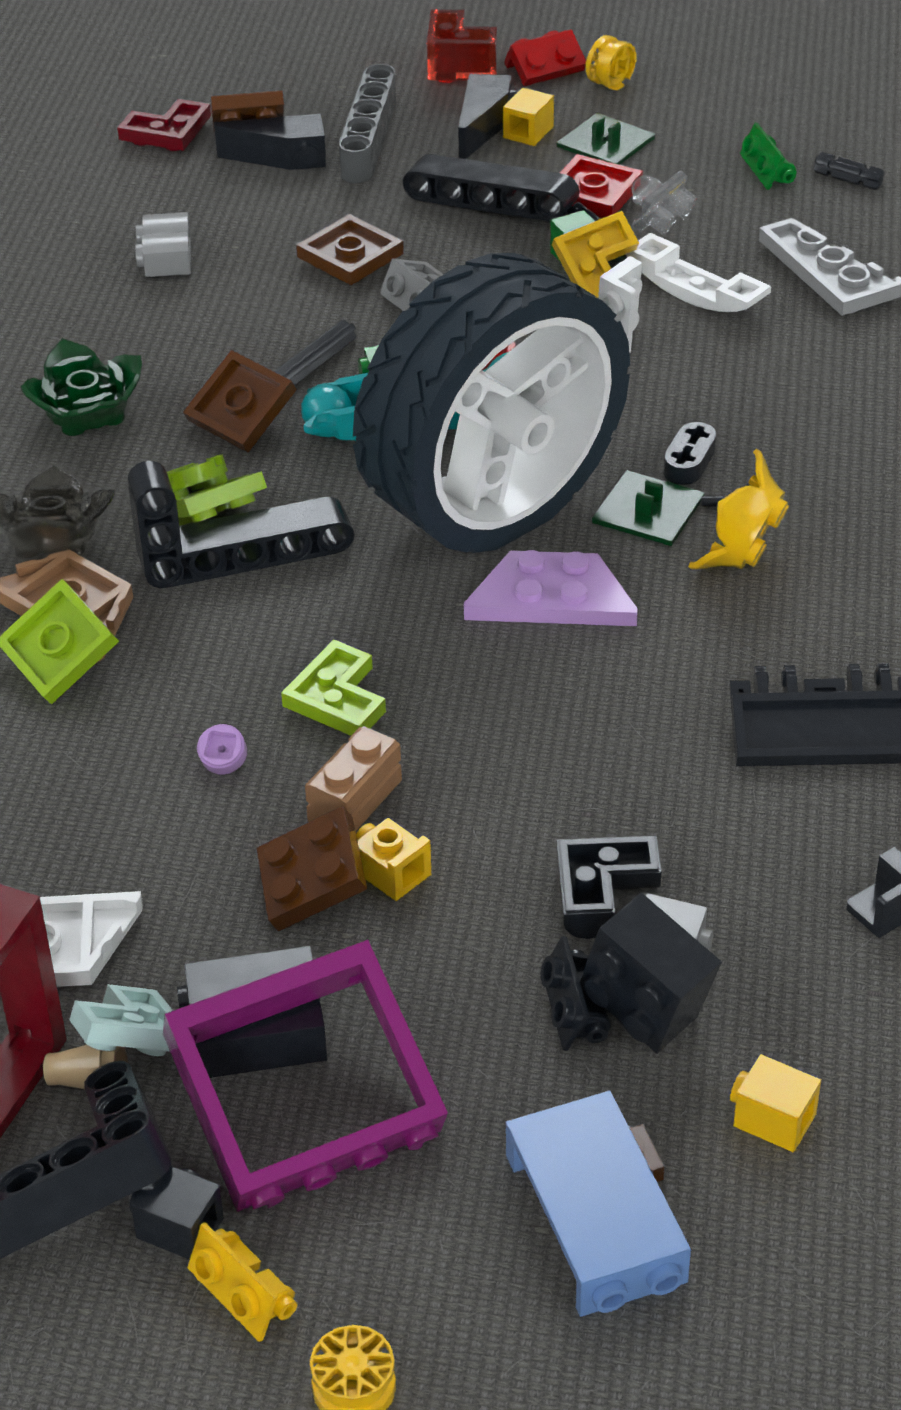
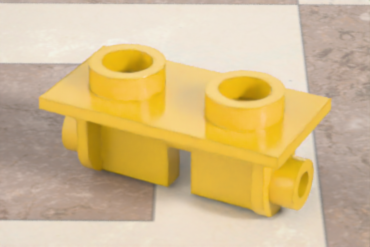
M203 1223L200 1226L187 1268L224 1305L233 1317L258 1342L264 1340L270 1319L278 1317L280 1320H286L295 1312L297 1308V1302L294 1300L295 1293L270 1269L255 1273V1271L259 1270L261 1260L240 1240V1237L234 1231L226 1232L224 1229H218L214 1232L206 1223Z

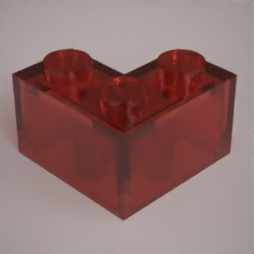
M431 9L427 37L428 80L450 83L454 80L468 81L469 74L497 75V27L465 26V10Z

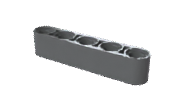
M370 65L363 72L339 141L341 178L346 182L362 183L368 181L373 176L396 105L395 69L390 65Z

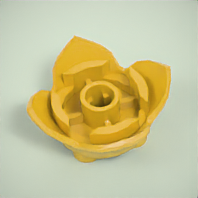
M755 449L753 451L756 458V475L749 479L748 483L750 485L737 488L734 492L718 501L716 533L725 547L714 542L709 553L699 560L689 563L688 567L690 569L699 570L716 566L742 569L746 563L755 567L767 546L765 541L762 540L769 525L777 529L789 506L787 505L788 502L783 500L785 491L779 488L771 476L760 450Z

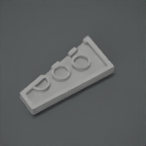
M793 218L760 227L759 241L842 316L901 297V277L898 276L892 280L884 276L883 267L873 262L864 265L854 259L855 252L844 246L828 245L826 236Z

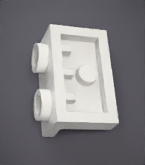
M631 256L600 276L598 298L603 300L617 315L614 319L617 322L621 321L629 341V353L631 352L632 333L639 321V294L642 289V262Z

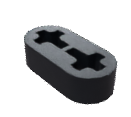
M691 422L679 429L664 456L663 474L669 482L678 485H688L700 479L715 452L716 431L711 425L702 422Z

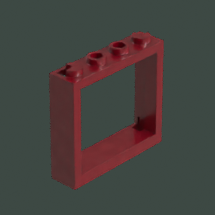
M0 884V994L9 1033L0 1045V1138L44 1075L43 1064L46 1054L58 1053L67 1041L40 896Z

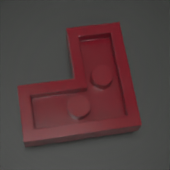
M177 99L165 115L131 110L117 127L118 138L122 141L133 142L139 146L151 145L163 147L169 151H184L211 117L210 104Z

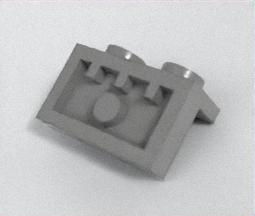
M392 258L381 288V295L402 311L410 308L409 303L432 281L443 274L425 261Z

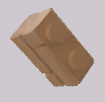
M365 726L359 727L348 739V743H344L305 785L306 801L309 803L307 805L308 822L344 806L353 817L355 831H357L402 781L401 765L399 764L401 760L400 744L395 739Z

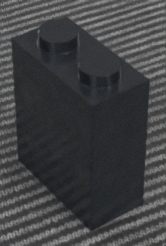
M310 946L186 963L184 965L187 985L177 987L179 1008L313 960ZM320 998L195 1044L209 1078L327 1061L325 1026Z

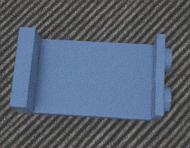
M610 1090L506 1121V1157L513 1172L525 1169L577 1281L576 1309L580 1317L598 1311L603 1313L617 1310L626 1302L651 1294L664 1295L674 1291L680 1285L688 1283L691 1248Z

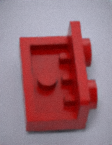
M572 29L561 32L556 30L550 31L542 37L531 40L527 38L517 40L511 44L504 64L507 69L516 68L525 87L584 71L586 59Z

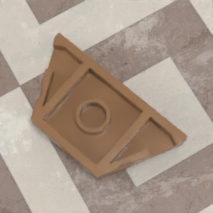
M69 549L50 554L40 560H29L15 564L17 573L0 578V604L20 616L63 579L114 636L133 600L132 585Z

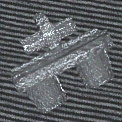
M679 170L663 184L659 179L649 175L637 178L632 184V199L635 204L642 205L643 211L642 215L634 220L632 227L641 232L650 225L664 235L675 224L678 215L681 218H685L690 214L697 201V197L684 188L688 176Z

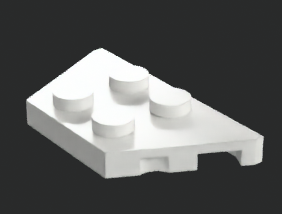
M141 891L40 897L57 987L93 984L142 912Z

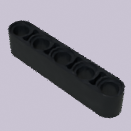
M426 154L421 157L404 175L402 181L405 192L411 198L418 201L550 222L551 219L562 217L578 199L580 192L576 181L566 174L434 154Z

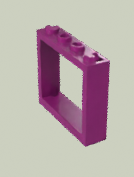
M369 940L164 1014L163 1036L237 1212L251 1206L253 1210L264 1205L271 1208L284 1200V1193L302 1186L305 1187L306 1191L319 1189L337 1178V1172L355 1165L360 1171L372 1168L388 1158V1152L405 1145L408 1146L409 1150L422 1148L424 1142L439 1137L438 1132H441L448 1115ZM362 983L418 1108L249 1173L195 1044Z

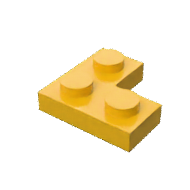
M622 211L558 236L552 242V247L570 281L597 298L599 295L600 276L611 269L608 261L637 250L639 241Z

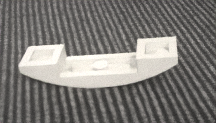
M652 233L638 240L637 250L626 254L627 257L631 256L641 261L642 273L660 288L687 303L704 309L720 312L742 311L771 293L770 285L743 273H739L730 280H726L679 259V245Z

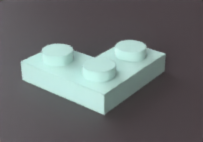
M108 984L103 1003L75 1000L69 1021L88 1046L102 1051H114L117 1046L130 1047L152 1056H163L166 1054V1051H170L163 1036L164 1014L173 1011V1009L157 990Z

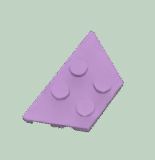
M535 550L509 551L464 602V620L637 626V607L597 553L538 552Z

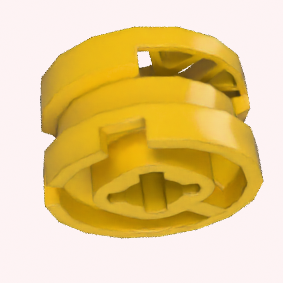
M610 35L601 36L592 45L586 61L587 78L591 82L603 84L612 90L621 89L624 87V83H622L624 79L630 80L634 72L637 54L635 47L631 43L619 41Z
M348 1325L335 1328L321 1337L313 1348L310 1359L312 1390L315 1404L320 1410L388 1409L393 1402L396 1390L395 1360L392 1347L382 1334L369 1327ZM385 1347L389 1353H383L381 1351ZM320 1349L325 1353L322 1355H316Z

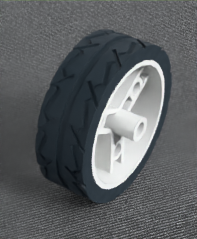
M490 253L466 261L465 265H458L432 281L409 303L410 308L401 312L382 338L367 368L369 370L368 375L363 378L354 409L353 437L356 436V443L353 444L358 471L368 488H375L373 491L375 495L446 548L466 553L497 550L550 521L573 498L572 495L582 488L597 468L612 440L611 435L613 431L617 429L627 399L630 374H627V368L631 366L629 341L621 321L617 322L614 319L617 315L603 300L579 285L570 282L548 266L546 267L538 260L517 253ZM533 332L485 372L482 371L496 354L516 339ZM457 412L460 416L446 477H442L441 459L443 444L453 414Z

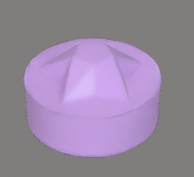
M218 724L202 733L198 740L197 752L207 770L223 775L232 773L242 766L247 756V746L242 734L235 727L227 724Z

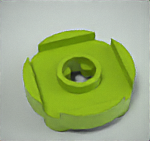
M223 455L207 458L206 462L201 464L191 463L167 472L176 500L189 495L187 489L189 486L194 491L201 488L207 489L228 481L226 476L228 469Z

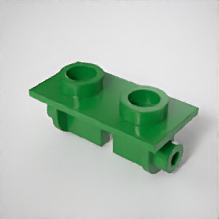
M754 122L750 133L743 140L740 155L767 190H770L774 181L787 184L793 182L797 172L795 165L785 159L776 147L774 138L767 135L761 126Z

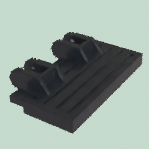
M878 663L874 672V682L877 691H863L862 671L859 664H849L846 674L847 691H845L844 678L804 679V692H798L795 665H784L781 672L783 692L769 693V675L766 671V665L755 666L753 676L754 693H751L750 680H730L729 684L736 766L901 763V677H898L897 680L898 690H893L889 663Z

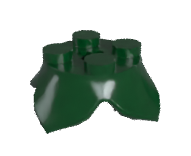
M61 338L47 355L42 380L37 378L27 379L20 388L29 400L46 411L47 417L54 424L61 426V430L65 435L77 436L85 430L96 429L105 425H118L125 419L124 410L127 400L140 380L142 370L141 355H118L112 360H108V364L104 365L96 353L87 346Z

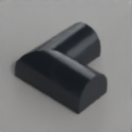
M657 836L556 840L563 922L565 930L577 938H596L599 928L615 915L614 889L660 888L662 871Z

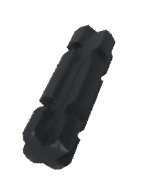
M820 152L815 159L814 171L822 175L828 176L829 173H832L831 176L833 178L860 185V182H863V187L877 190L884 180V170L881 168L870 166L867 169L866 164L843 157H838L836 160L835 155Z

